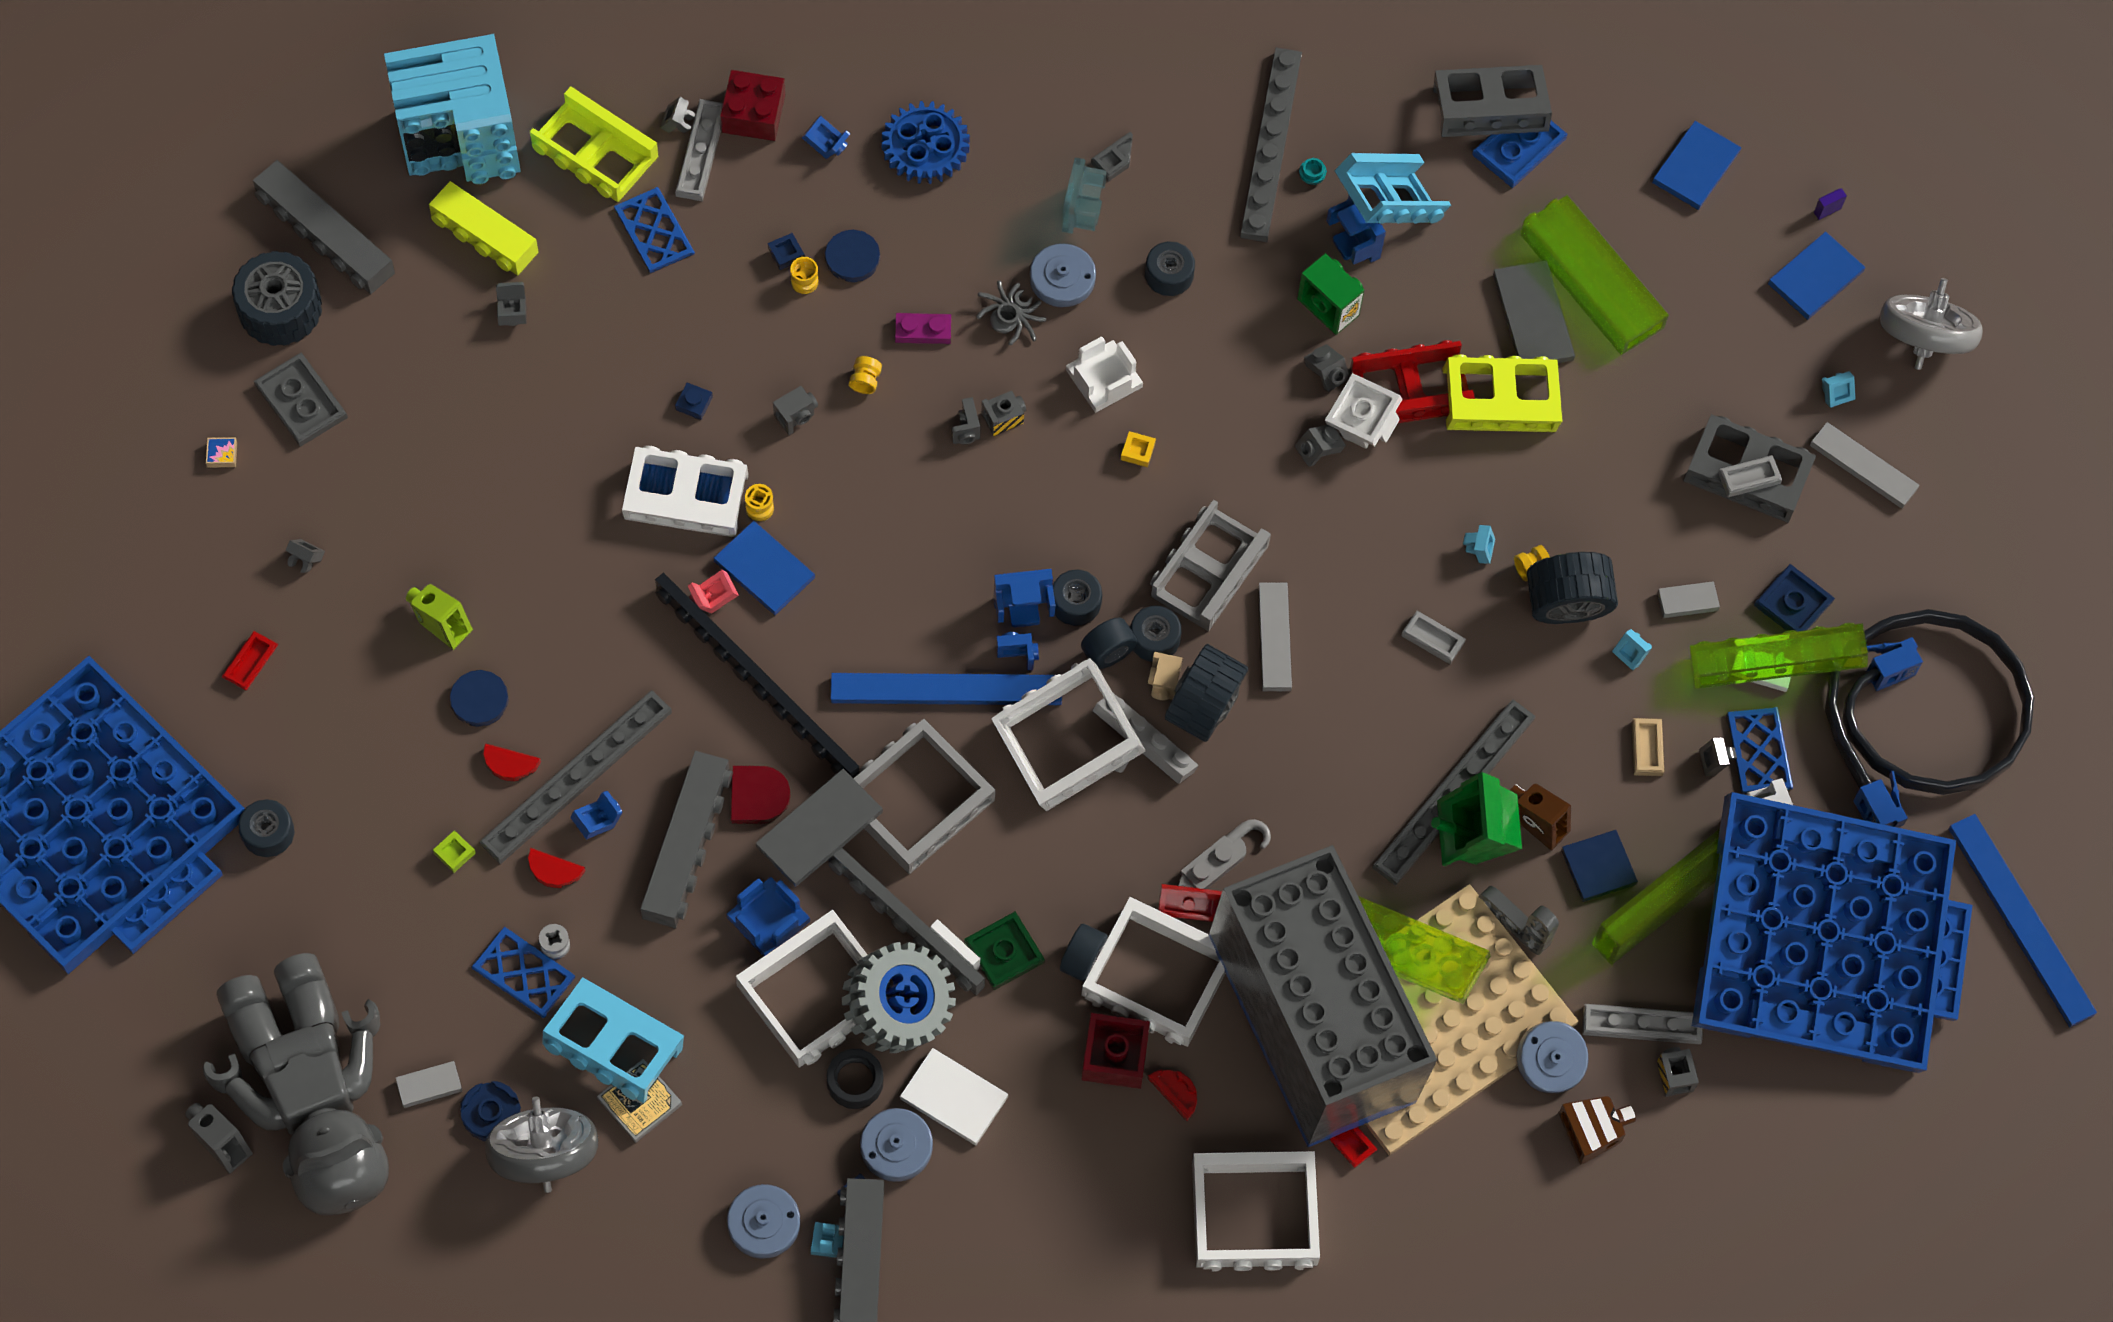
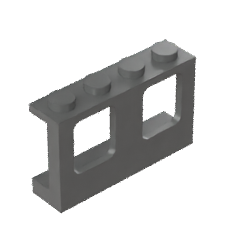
M1542 65L1435 70L1433 92L1438 95L1442 117L1440 127L1442 137L1549 131L1552 110ZM1535 88L1536 97L1509 99L1505 96L1504 89ZM1481 90L1483 97L1479 101L1456 102L1451 99L1450 92Z
M1711 414L1684 482L1789 523L1816 455L1811 454L1805 448L1788 445L1777 437H1768L1760 434L1751 427H1743L1732 423L1726 417ZM1714 435L1746 447L1740 463L1773 455L1774 459L1799 468L1793 484L1789 487L1778 484L1727 497L1718 472L1721 468L1733 465L1709 456L1708 450Z

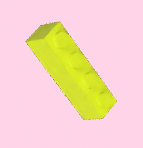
M451 181L429 203L431 219L436 225L451 230L458 240L464 243L467 241L474 246L480 255L491 257L506 272L510 270L518 276L539 253L537 240Z

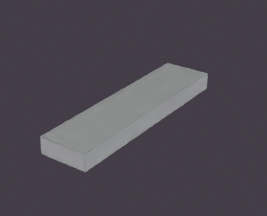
M699 100L676 188V197L703 201L722 129L721 112L723 103Z
M1828 422L1810 444L1812 448L1901 509H1903L1920 486Z
M1259 583L1262 691H1291L1288 583Z
M1584 1004L1582 1035L1689 1044L1702 1043V1028L1692 1026L1693 1012Z

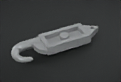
M1256 819L1242 822L1183 868L1180 873L1182 877L1178 886L1200 889L1210 888L1243 861L1246 856V846L1241 838L1249 831L1258 830L1263 834V842L1260 844L1261 849H1264L1269 844L1271 835L1267 825Z

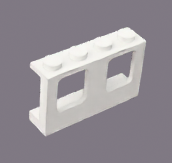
M654 446L635 447L622 508L624 519L736 537L738 529L737 518L745 480H748L747 465L735 459H728L727 461L715 460L710 455L689 456L680 450L665 452L660 451V449ZM644 463L677 468L671 494L662 495L644 492L639 489ZM700 472L733 478L727 503L717 504L699 501L695 498Z

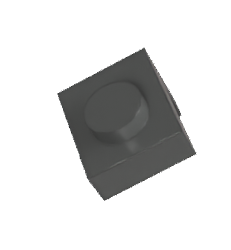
M524 283L496 284L498 325L516 326L518 324H527Z
M1327 344L1315 349L1304 357L1306 366L1321 377L1324 389L1328 392L1350 378L1344 357Z
M1329 425L1308 429L1295 445L1297 451L1309 467L1314 466L1322 456L1340 453L1346 446L1338 431Z

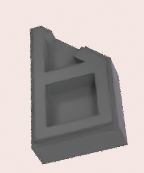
M1131 132L1091 158V164L1108 182L1130 166L1133 138Z

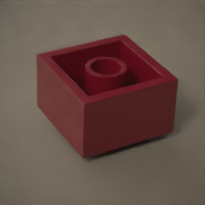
M731 70L721 112L722 133L776 141L786 95L785 78Z
M1091 1013L1082 1081L1141 1089L1150 1021Z

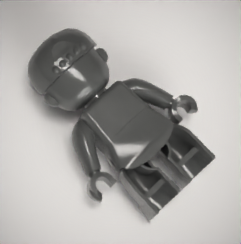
M297 954L283 960L274 969L275 978L288 1007L295 1031L281 1035L265 990L257 976L245 975L233 978L221 985L216 992L220 1007L240 1054L247 1063L254 1066L255 1071L269 1090L272 1098L262 1096L241 1078L242 1071L235 1054L228 1056L231 1062V1069L227 1073L216 1074L213 1064L209 1062L204 1063L203 1072L213 1089L219 1093H227L256 1125L266 1130L275 1131L286 1128L288 1133L292 1135L288 1145V1156L283 1162V1171L285 1176L291 1179L298 1200L308 1210L319 1215L344 1214L357 1210L375 1199L384 1190L389 1176V1162L381 1144L383 1141L381 1131L375 1125L367 1124L359 1115L352 1112L354 1109L353 1101L360 1099L368 1091L371 1084L373 1037L380 1028V1013L376 1004L370 999H367L364 1005L368 1015L359 1022L351 1019L348 1010L342 1012L347 1029L352 1034L348 1065L343 1069L339 1040L336 1034L339 1029V1016L325 976L314 954Z

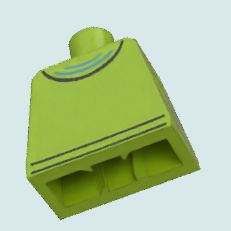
M429 584L423 590L413 587L407 593L406 601L410 603L418 622L454 650L473 630L461 602L434 585Z

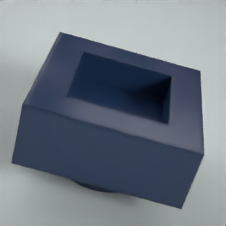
M793 233L768 243V250L780 270L791 266L792 262L797 258L805 257Z
M686 383L675 405L676 411L702 420L713 398V393Z

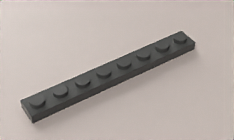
M1275 48L1240 238L1262 242L1268 241L1302 52Z
M843 848L828 859L830 868L838 875L844 874L850 880V886L858 894L862 895L864 893L871 899V905L879 913L883 914L885 912L890 916L892 924L901 933L907 932L914 938L912 941L917 948L924 946L930 950L929 953L932 956L937 955L942 960L937 966L940 969L947 967L956 977L955 981L964 991L968 992L971 990L977 996L984 989L985 978Z

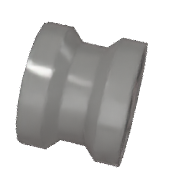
M549 924L541 930L539 943L545 955L551 959H560L569 952L570 940L563 926Z

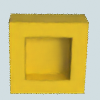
M1129 431L1121 454V460L1148 468L1156 438Z

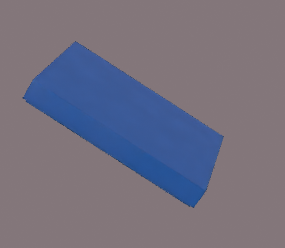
M1553 121L1550 122V129L1546 132L1491 134L1473 150L1472 155L1513 189L1565 141L1568 134Z
M1694 121L1658 171L1652 183L1699 210L1738 156L1742 147L1699 122Z
M1824 232L1769 280L1768 285L1802 316L1809 320L1861 275L1865 270V266L1827 232Z
M755 521L750 523L714 557V562L726 571L728 575L774 615L778 614L815 579V574Z

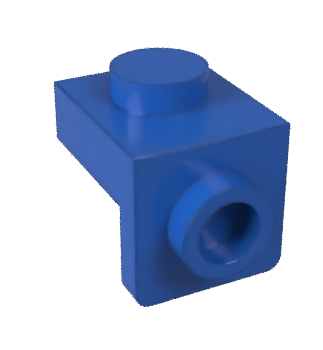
M820 115L802 136V139L827 159L833 154L838 156L848 145L845 140L850 133L847 130L840 133Z
M1007 632L1002 636H997V658L1026 656L1027 670L1034 669V661L1039 660L1038 643H1032L1031 633L1018 634L1017 632Z
M604 791L596 802L574 810L570 818L587 840L613 829L622 814V810L610 793Z

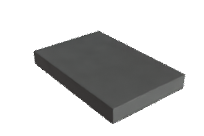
M302 352L254 381L256 388L300 447L348 418L345 410Z

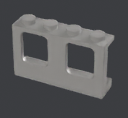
M1214 499L1208 508L1206 506L1202 507L1196 517V521H1198L1193 529L1189 527L1181 538L1182 544L1179 549H1173L1165 561L1166 567L1162 572L1158 570L1150 582V585H1152V598L1208 632L1268 548L1271 533L1262 528L1257 534L1217 510L1218 502ZM1209 525L1217 526L1242 543L1227 564L1220 563L1195 547L1196 542ZM1183 567L1211 584L1210 590L1197 607L1188 605L1165 590V586L1178 568Z

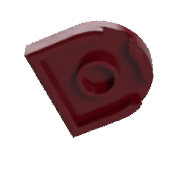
M733 766L732 824L770 823L787 810L791 798L790 786L781 772L768 766Z

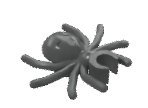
M999 280L997 281V288L1003 300L988 293L979 292V297L988 298L999 304L995 303L983 308L976 315V318L980 319L986 312L997 308L990 318V324L996 332L1005 334L1012 331L1017 325L1015 335L1008 342L1009 345H1013L1019 338L1022 323L1030 333L1032 341H1036L1035 333L1026 319L1037 322L1046 321L1045 317L1028 315L1041 305V301H1036L1029 308L1032 297L1027 302L1019 300L1024 290L1018 291L1013 298L1014 293L1020 287L1019 283L1012 287L1007 298L1002 288V282Z

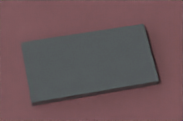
M1547 260L1494 269V280L1516 356L1521 357V359H1533L1543 356L1548 359L1558 360V363L1573 361L1575 358L1574 350Z
M842 769L757 841L756 847L797 887L882 814L883 808Z

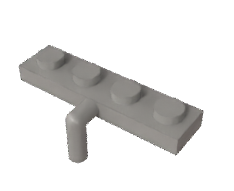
M1114 694L1146 750L1143 754L1178 784L1191 776L1199 765L1147 722L1144 717L1128 706L1123 699ZM1103 698L1097 702L1093 712L1127 739L1106 700ZM1129 762L1117 768L1115 771L1122 773Z

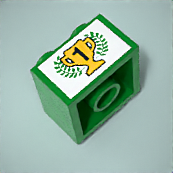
M1325 253L1302 272L1297 300L1337 335L1360 315L1365 289L1357 278L1351 277L1344 271L1339 261L1331 259Z

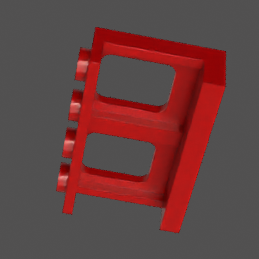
M1445 340L1429 346L1418 344L1409 349L1398 350L1392 348L1385 350L1383 353H1361L1356 357H1352L1350 374L1352 375L1353 373L1364 378L1363 374L1366 372L1385 369L1394 370L1402 398L1396 410L1399 417L1398 423L1448 416L1450 413L1448 393L1431 396L1425 395L1417 366L1419 364L1447 361L1448 357L1460 355L1462 344L1461 341L1452 342ZM1461 374L1463 397L1475 399L1473 390L1468 388L1465 374Z

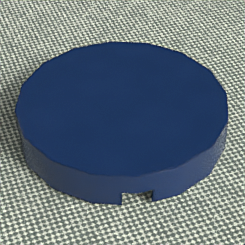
M854 229L842 231L833 236L827 244L825 251L827 268L838 279L840 277L847 282L863 281L872 276L880 262L879 246L875 239L864 231Z
M484 670L470 671L459 677L450 693L451 707L457 718L475 727L488 726L498 721L509 702L507 687L502 679L493 672Z
M491 1081V1083H480L471 1088L461 1102L460 1111L465 1129L473 1137L486 1141L494 1126L507 1117L521 1112V1106L517 1094L509 1086L498 1081Z

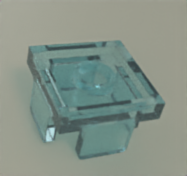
M1074 159L1064 202L1062 232L1073 234L1074 227L1094 231L1098 224L1102 206L1100 195L1101 190L1105 188L1106 171L1086 167L1085 159Z

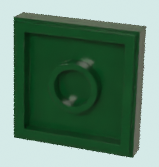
M1016 911L964 939L966 946L980 958V969L993 990L1045 963V958Z

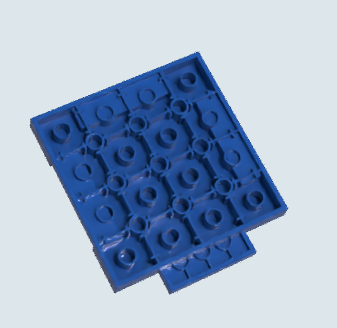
M90 656L85 658L0 731V904L67 974L71 973L113 935L134 954L223 876L222 871L205 854L238 826L241 813L245 810L218 781Z
M1734 792L1724 796L1716 852L1720 855L1704 966L1699 971L1692 1026L1746 1038L1753 1036L1862 1059V1062L1915 1073L1926 1071L1933 1017L1950 1021L1958 1020L1973 905L1949 900L1956 840Z

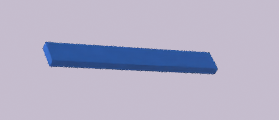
M831 673V703L1014 705L1022 700V696L1028 691L1038 690L1047 685L1046 682L1055 675ZM1062 696L1048 705H1062Z
M1976 814L1950 825L1948 828L2069 1028L2095 1016L2097 1011Z

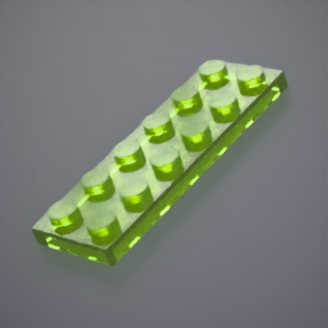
M1358 896L1397 977L1464 1004L1491 957L1490 951Z

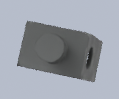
M195 1103L188 1108L185 1115L190 1120L188 1122L189 1128L198 1141L229 1174L253 1154L240 1132L212 1104L203 1108L199 1103Z

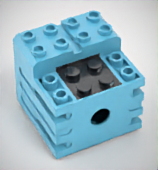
M494 34L384 54L409 176H422L433 171H449L464 166L467 182L472 181L474 184H483L491 177L499 176L501 179H511L516 173L521 172L512 118Z

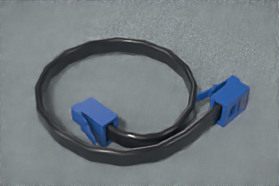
M1931 609L1894 615L1877 622L1850 640L1829 674L1825 712L1835 744L1859 787V791L1853 801L1863 820L1897 828L1904 826L1908 817L1901 806L1897 784L1906 789L1947 795L1981 788L2008 770L2031 734L2034 695L2023 663L2000 635L1965 615ZM1924 623L1960 629L1988 645L2012 673L2022 702L2019 737L2007 757L1981 775L1951 781L1911 775L1882 758L1858 729L1854 716L1856 697L1863 688L1871 683L1875 690L1879 691L1915 676L1923 660L1916 650L1918 646L1913 637L1898 643L1863 645L1878 635L1892 629ZM1857 649H1859V653H1881L1882 655L1872 659L1866 673L1856 680L1844 701L1843 718L1841 720L1836 704L1841 671ZM1852 745L1873 770L1890 779L1892 787L1890 794L1881 779L1871 782Z

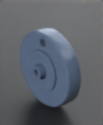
M1071 244L1050 245L1042 249L1031 263V288L1039 299L1049 305L1056 307L1077 305L1088 298L1094 289L1096 280L1094 262L1084 250Z
M1542 1022L1531 1027L1523 1035L1517 1048V1065L1523 1079L1531 1087L1544 1093H1561L1572 1089L1582 1080L1588 1067V1049L1583 1037L1576 1029L1563 1022Z
M893 1108L879 1112L867 1122L861 1134L860 1151L865 1165L874 1175L887 1181L900 1182L917 1176L928 1165L932 1155L933 1139L928 1125L919 1115L906 1109Z
M761 1184L749 1187L739 1193L729 1207L727 1214L728 1233L734 1245L748 1256L760 1259L778 1256L788 1250L798 1236L800 1230L798 1206L789 1193L777 1186Z

